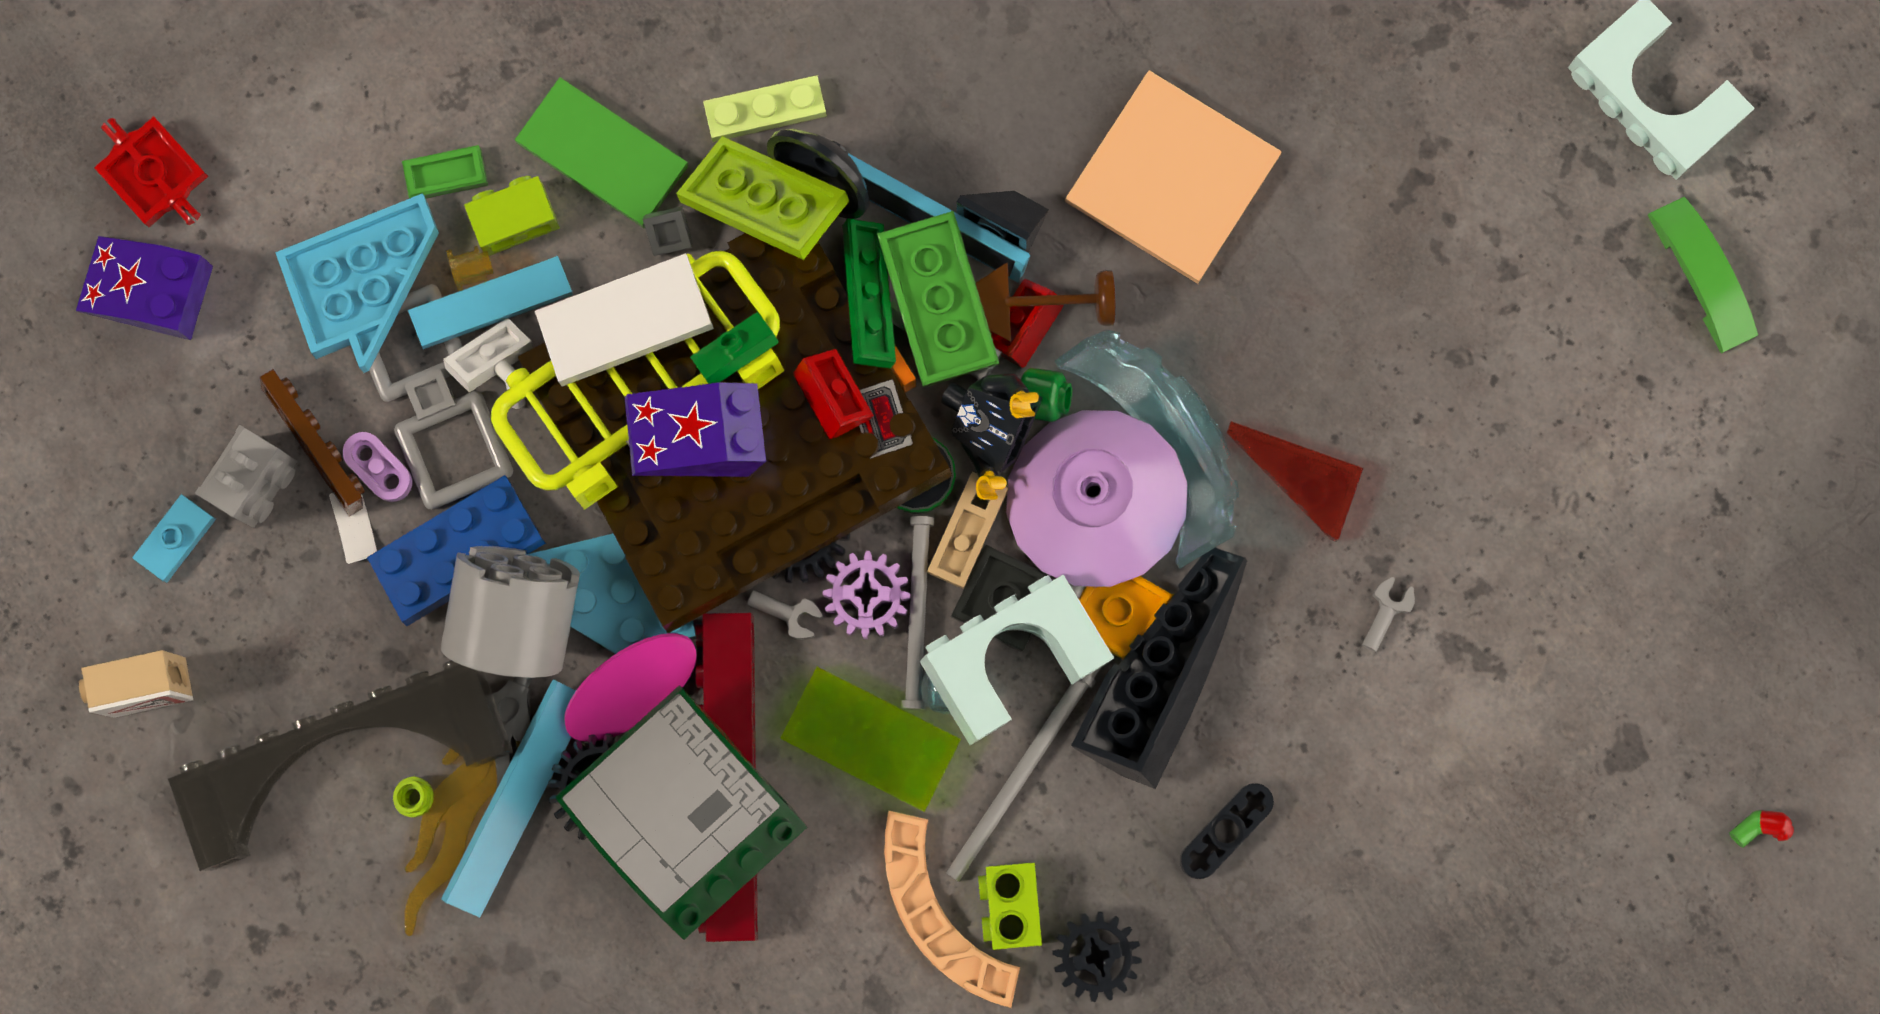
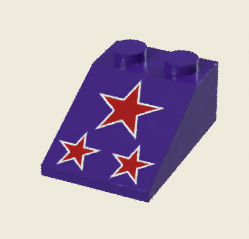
M98 236L76 311L191 340L213 265L198 254L162 245Z
M719 382L627 394L625 396L632 476L749 477L766 462L757 383Z

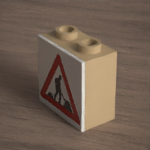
M161 650L81 668L83 679L79 681V691L85 704L88 703L90 713L116 718L193 700L186 657Z

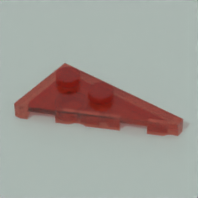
M1231 421L1226 433L1330 540L1337 542L1340 538L1363 468Z

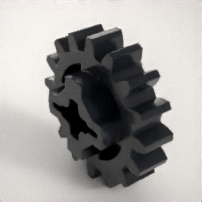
M1097 912L1095 921L1090 922L1086 913L1081 914V925L1077 927L1073 922L1068 921L1066 924L1071 933L1068 936L1058 934L1056 937L1063 943V948L1052 950V955L1062 958V963L1055 966L1054 971L1067 974L1061 983L1064 987L1072 983L1077 985L1074 994L1076 997L1079 998L1086 990L1089 991L1091 1002H1096L1099 992H1104L1105 997L1108 1000H1112L1113 988L1117 987L1125 993L1127 987L1123 982L1124 979L1128 977L1136 980L1138 977L1130 968L1132 964L1142 963L1141 958L1132 956V950L1139 947L1140 943L1139 941H1128L1126 937L1131 933L1132 928L1128 926L1119 930L1117 928L1119 917L1114 916L1109 923L1104 922L1103 912ZM1096 928L1111 932L1118 938L1119 942L1108 944L1100 940ZM1082 934L1084 944L1079 954L1069 957L1072 943ZM1091 937L1097 948L1101 951L1106 950L1108 957L1102 959L1103 966L1101 968L1103 976L1100 969L1094 963L1086 962V956L1091 954ZM1124 956V963L1119 974L1112 979L1110 969L1115 959ZM1083 969L1088 970L1094 974L1098 985L1082 981L1074 972Z

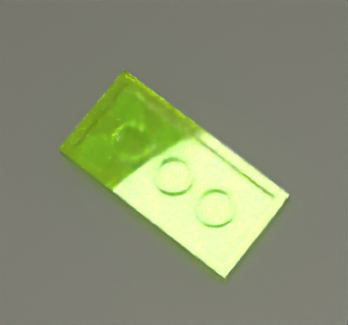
M818 666L780 737L781 740L924 813L961 742L960 738Z

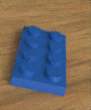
M504 475L368 556L367 559L402 623L409 626L449 602L457 552L469 555L470 547L497 546L527 550V555L546 543L510 480Z

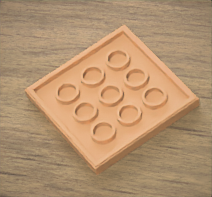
M1149 70L1065 198V202L1198 284L1275 165L1282 151Z

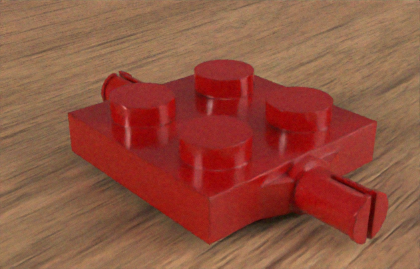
M154 116L142 127L128 134L116 122L115 118H110L107 122L114 128L116 133L104 122L101 129L111 138L115 145L109 155L94 168L138 218L149 228L164 214L175 210L187 225L195 223L186 213V210L196 220L200 218L201 214L188 202L187 198L190 192L209 176Z

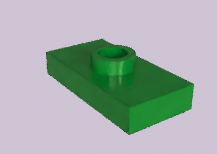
M756 312L731 330L723 333L719 338L690 356V358L708 384L719 383L778 344L779 341L761 315Z

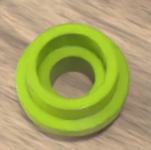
M407 777L398 783L393 794V802L397 811L404 816L412 818L420 817L427 813L434 800L431 785L420 777ZM414 790H417L420 793V800L417 804L413 805L410 802V795Z

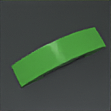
M1682 197L1649 213L1648 217L1665 249L1671 247L1707 315L1703 318V321L1720 353L1722 354L1757 337L1758 332L1751 310L1736 275L1712 232L1685 197Z

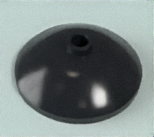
M797 129L779 130L768 140L767 152L770 158L846 191L849 202L839 213L838 217L857 219L866 212L870 204L868 188L857 165L842 145L835 141H830L821 135Z

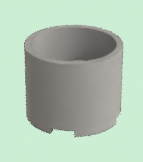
M475 546L470 547L469 555L457 552L441 652L458 664L497 675L535 678L558 674L562 671L580 572L571 564L560 559L552 558L550 564H547L542 558L526 555L527 550L515 548Z

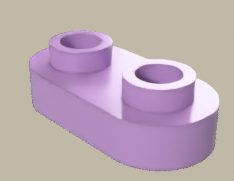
M359 432L347 439L343 446L344 461L375 495L384 501L397 502L409 494L413 483L411 473L376 436L367 432ZM364 448H371V458L362 461L360 459V452ZM391 476H398V486L394 489H388L386 485L387 480Z

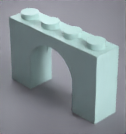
M1639 0L1582 50L1568 68L1572 72L1571 75L1576 84L1584 90L1589 89L1599 100V106L1603 112L1611 118H1617L1626 128V134L1630 140L1637 146H1644L1654 157L1653 161L1656 167L1664 174L1671 175L1677 180L1755 108L1728 80L1699 106L1687 113L1665 115L1647 107L1639 99L1633 87V64L1637 57L1665 33L1672 22L1650 0Z
M1049 575L1039 579L1028 587L1031 594L1019 601L1015 595H1012L994 607L997 612L995 615L986 620L981 615H978L960 626L963 633L949 640L947 635H944L925 647L928 654L920 660V663L969 745L974 744L1012 720L990 684L985 671V653L994 636L1010 630H1021L1036 635L1048 645L1071 684L1076 683L1114 659L1064 575L1053 581Z

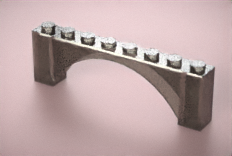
M450 660L443 664V671L431 676L428 671L414 674L405 679L407 685L395 690H392L391 686L376 689L367 694L369 700L354 705L353 701L338 704L330 708L331 715L317 720L315 715L305 717L292 723L293 730L279 735L278 730L267 732L254 738L256 744L245 749H242L241 745L232 746L217 753L218 759L204 764L203 760H198L181 766L179 768L181 774L169 778L168 781L199 871H213L249 857L250 853L247 845L253 825L274 785L301 756L335 736L354 730L374 727L406 729L446 745L463 756L466 766L478 767L513 753L485 673Z

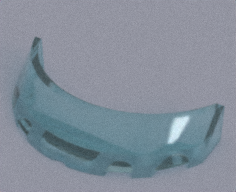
M1105 330L1084 339L1056 359L1055 363L1059 369L1074 373L1102 389L1122 406L1131 417L1150 424L1176 451L1187 480L1186 519L1180 530L1179 549L1175 561L1179 569L1234 536L1237 526L1232 524L1233 501L1239 498L1237 480L1230 478L1225 461L1231 455L1215 420L1209 415L1206 405L1182 375L1175 378L1162 366L1161 361L1163 357L1149 347L1141 350L1121 340L1120 333Z

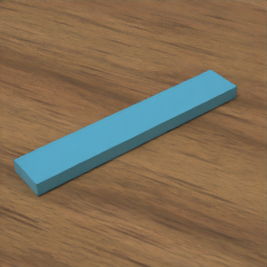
M554 679L552 680L441 898L445 903L479 918L481 917L548 781L554 773L552 770L553 765H558L562 757L561 753L566 749L571 739L566 730L564 718L568 703L576 690Z

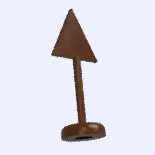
M1008 262L975 283L989 330L1010 342V307L1095 304L1096 318L1101 325L1114 326L1115 283L1112 270H1103L1097 273L1094 294L1009 297Z

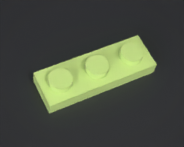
M818 75L703 101L713 142L718 141L722 136L730 139L827 117Z

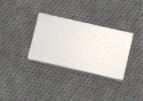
M686 253L535 311L558 382L561 386L714 329Z

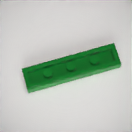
M847 218L842 225L853 363L891 369L896 363L889 277L877 235L884 232V224Z

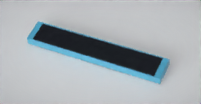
M848 153L857 165L866 183L869 201L909 223H915L952 211ZM954 212L966 254L994 270L1008 262V278L1018 283L1025 272L1030 254Z

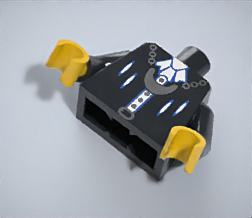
M1014 373L984 376L970 385L967 390L953 382L947 387L941 400L942 404L958 412L951 431L953 436L961 442L962 447L974 464L979 477L976 483V493L983 500H997L998 495L995 489L1003 490L1006 487V479L998 476V472L1001 473L1017 461L1043 399L1036 392H1030Z

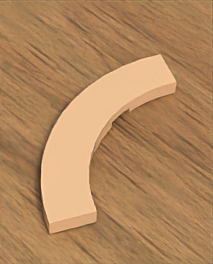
M888 811L884 850L886 873L891 896L899 917L910 937L928 960L953 982L983 999L1011 1008L1020 967L1004 963L976 948L952 925L935 897L927 871L925 855L928 819Z

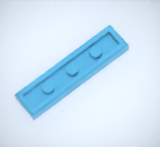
M556 256L409 309L408 312L423 349L503 321L506 318H511L572 296V290L559 257Z

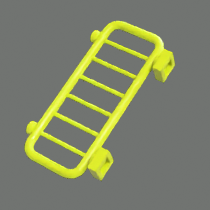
M712 251L697 260L691 254H686L703 299L727 331L734 328V326L699 280V277L715 267H723L730 273L777 337L780 330L779 315L739 259L725 251ZM692 337L684 340L693 354L700 350ZM770 348L739 369L737 373L743 383H757L759 389L784 372V369L778 357ZM654 353L646 354V358L669 389L678 388ZM550 360L531 374H529L526 368L517 369L506 379L510 389L505 391L493 405L491 410L493 427L525 476L535 487L551 491L567 486L574 498L585 510L618 487L601 462L627 445L626 441L629 440L628 427L625 425L611 435L576 383L567 384L605 439L578 458L533 394L535 390L556 377L552 361ZM614 367L606 370L624 397L627 394H632ZM700 373L682 387L708 383ZM525 397L571 462V464L555 474L548 475L541 470L508 422L507 413L509 409Z

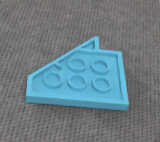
M423 193L275 252L310 352L315 359L351 345L361 371L365 373L370 370L439 234Z
M614 534L527 554L542 558L547 564H550L552 558H557L578 569L580 577L570 627L616 654L643 639L667 634L626 560V556ZM690 621L671 633L682 634L690 639L696 638L694 621Z

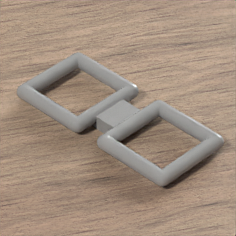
M430 284L408 293L398 315L409 309L442 298L439 288L436 285ZM459 337L444 342L449 355L463 347ZM378 352L369 371L380 398L385 402H390L408 394L416 416L397 423L394 432L427 509L434 510L479 491L504 475L507 478L512 476V464L502 440L493 427L490 411L481 392L472 391L454 399L446 379L452 375L446 370L444 362L392 383ZM468 410H472L495 467L436 491L413 434Z

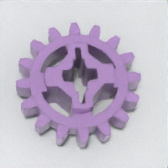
M866 551L864 560L858 561L855 554L851 553L849 554L851 564L845 566L838 561L836 563V567L840 572L838 576L828 574L826 577L827 581L833 585V589L823 590L824 597L833 599V602L825 607L826 612L838 613L833 623L836 627L844 622L847 623L846 633L849 636H852L856 629H861L863 639H868L870 630L875 629L877 634L882 637L884 636V625L888 624L896 629L898 624L894 616L896 614L906 616L907 610L900 603L901 601L910 600V593L901 591L900 588L908 583L907 577L897 578L895 576L900 569L898 563L893 564L889 568L885 566L887 562L885 554H882L878 561H873L871 552ZM860 570V577L854 583L842 586L849 575ZM875 570L884 574L891 582L893 588L881 586L875 579ZM869 577V585L872 592L878 594V596L870 599L868 611L865 613L864 604L860 597H856V593L863 592L864 586H866V578ZM841 602L852 604L858 610V620L845 612ZM892 604L885 615L874 620V612L882 605Z

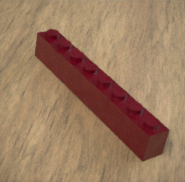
M752 613L703 614V624H696V647L703 648V664L696 665L697 688H703L704 704L698 705L724 731L742 755L756 769L754 615ZM757 874L698 927L699 933H706V942L758 940Z

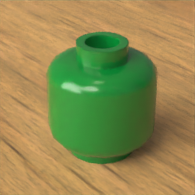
M1029 368L1023 373L1021 381L1028 390L1036 392L1043 397L1035 420L1055 422L1062 414L1068 413L1072 402L1073 389L1072 384L1067 383L1062 372Z

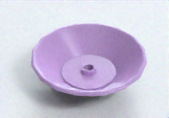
M1082 410L1058 419L1055 422L1048 423L1023 446L1008 477L1007 487L1009 489L1007 492L1006 515L1018 547L1042 572L1055 578L1064 575L1068 583L1073 586L1112 587L1144 575L1172 549L1186 519L1187 480L1176 451L1150 424L1119 411ZM1099 486L1101 488L1100 494L1097 497H1089L1087 495L1089 487Z

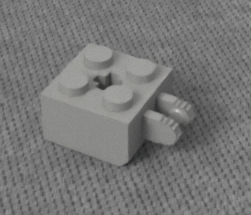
M239 425L235 435L195 494L235 519L255 528L258 522H264L270 515L274 503L271 501L279 489H285L292 481L296 472L294 466L298 461Z

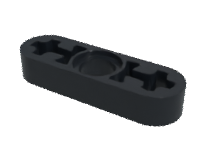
M1258 783L1242 787L1183 849L1180 855L1182 871L1193 879H1204L1211 876L1270 814L1274 805L1273 795L1270 790ZM1249 792L1255 795L1260 792L1264 796L1260 802L1264 809L1261 812L1254 809L1244 817L1251 821V824L1246 828L1242 819L1230 813L1229 810L1235 805L1237 811L1240 812L1248 803V800L1244 797L1246 793ZM1223 819L1233 821L1238 828L1237 838L1231 843H1223L1215 835V827ZM1207 834L1210 842L1224 852L1218 858L1216 852L1212 851L1205 859L1208 868L1205 871L1201 868L1193 871L1189 867L1192 859L1188 855L1191 851L1197 854L1201 853L1208 846V844L1201 841Z

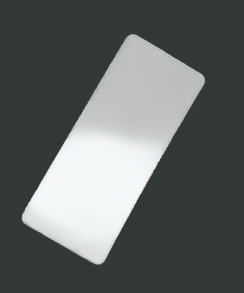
M331 493L329 497L337 521L346 562L350 564L367 559L368 556L377 552L363 496V509L349 517L338 499Z

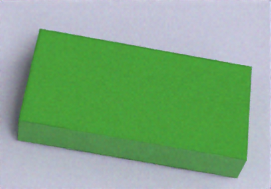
M479 145L402 161L409 199L422 193L427 199L488 186L482 150Z

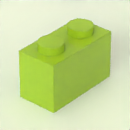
M531 176L516 178L509 183L508 188L494 192V190L480 192L472 197L471 202L464 204L480 248L487 257L560 229L545 187L538 176L533 178Z

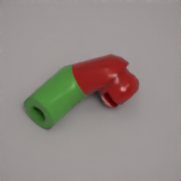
M1756 810L1731 830L1729 835L1737 845L1744 848L1759 834L1772 835L1778 841H1786L1793 835L1794 827L1792 826V820L1783 812Z

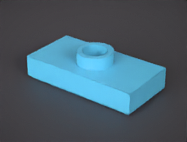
M181 494L132 558L167 583L215 522L216 518Z

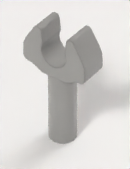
M1394 577L1378 585L1372 595L1378 601L1380 609L1362 646L1373 652H1377L1394 615L1401 612L1405 614L1411 612L1415 604L1413 587L1406 589L1400 602H1394L1390 599L1389 591L1393 587Z
M753 590L747 604L786 621L789 627V636L797 640L815 637L812 631L799 626L798 620L801 615L809 614L818 619L823 618L818 607L812 601L805 598L799 604L790 606Z

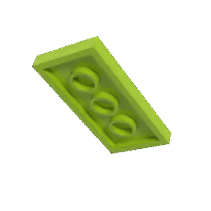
M723 136L676 193L682 204L802 260L806 258L849 202L846 191Z

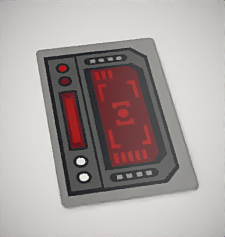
M893 380L860 390L874 415L872 419L859 425L861 432L872 433L879 442L878 452L870 458L912 445L913 442L910 435L900 438L895 436L890 429L892 417L898 413H903Z

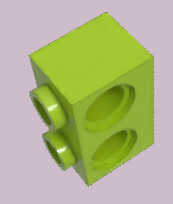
M1035 863L985 867L986 875L978 876L980 900H988L989 916L982 917L983 941H992L993 950L1042 946ZM1003 874H1012L1019 881V890L1011 898H1004L996 891V881ZM1007 915H1016L1023 923L1022 933L1015 939H1007L1000 933V921Z

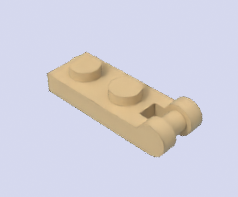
M975 472L971 473L927 570L928 574L962 589L965 588L1009 489L1007 486L1003 490L995 489L998 499L989 500L986 510L975 506L972 502L977 495L976 483L979 479Z

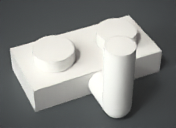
M506 318L443 360L446 370L468 392L473 391L495 375H498L505 382L506 389L508 390L510 387L506 383V379L515 371L511 365L519 360L518 356L533 349L532 341L510 319ZM525 398L512 406V408H522L525 405Z

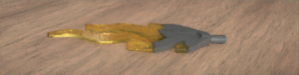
M515 677L513 681L508 680L506 685L475 706L463 719L450 750L442 759L444 765H451L464 753L472 738L477 733L480 734L476 749L461 766L433 792V804L429 811L422 816L415 855L405 867L407 873L415 871L426 861L433 845L437 828L444 821H446L445 836L442 848L434 864L409 894L405 908V932L407 936L414 935L417 915L423 902L438 887L453 876L465 853L467 836L476 814L490 796H494L512 760L513 740H516L518 749L532 721L529 705L532 689L528 688L532 678Z

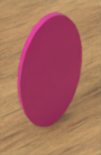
M677 633L652 636L626 647L602 663L582 682L568 703L564 718L568 734L576 740L588 742L589 735H596L600 741L604 739L605 734H612L615 737L629 731L679 685L681 687L685 685L692 674L697 657L696 648L692 640L685 635Z

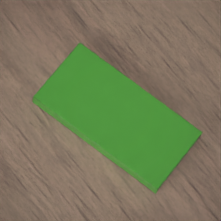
M560 77L515 138V142L642 228H645L643 222L644 215L654 213L659 209L689 166L687 161Z
M954 211L878 233V239L922 386H930L999 365L1000 363Z

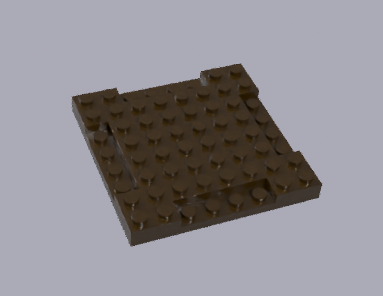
M747 233L727 242L729 249L725 250V252L733 254L741 261L775 307L780 318V330L776 337L779 343L771 349L778 357L784 372L758 389L766 462L749 477L632 476L630 447L628 444L601 462L618 487L598 500L597 504L667 633H671L952 477L950 467L890 368L853 363L848 295L819 242L816 243L804 260ZM715 267L699 277V280L734 327L758 312L725 268ZM705 300L704 303L714 329L692 337L700 350L727 332ZM684 340L653 352L678 388L700 374V371L690 358L693 352ZM545 342L518 356L523 368H526L529 374L551 360ZM836 349L859 390L893 380L903 413H898L892 417L890 429L895 436L900 438L910 435L913 444L870 458L878 452L879 442L872 433H862L860 426L839 437L829 439L794 377V371L802 359ZM645 355L614 366L632 394L669 389ZM606 370L575 381L611 435L627 425L625 397ZM736 371L720 383H743ZM557 376L536 390L551 420L578 458L605 440L567 385L561 386Z

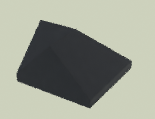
M1016 191L960 195L957 200V213L1028 253L1049 209Z

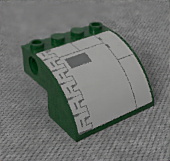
M680 685L555 797L608 863L683 940L808 828L789 803L753 767L724 731Z

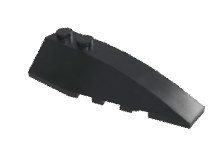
M1209 546L1179 583V591L1167 605L1163 603L1154 614L1156 619L1142 636L1137 635L1129 645L1131 649L1118 666L1114 664L1106 674L1071 745L1074 749L1120 776L1156 789L1191 717L1219 649L1246 567L1247 560L1245 557Z

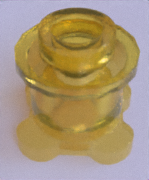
M478 245L474 246V251L456 256L453 255L452 249L446 250L458 292L464 290L463 286L483 280L487 282V275L494 274L488 251L480 253Z

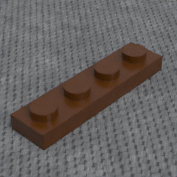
M274 369L260 376L262 391L349 517L363 509L361 496L365 493L363 486L354 473L346 475L339 465L343 459L335 445L331 441L324 443L317 433L321 427L313 413L309 409L301 410L295 401L299 397L290 380L287 377L280 379Z

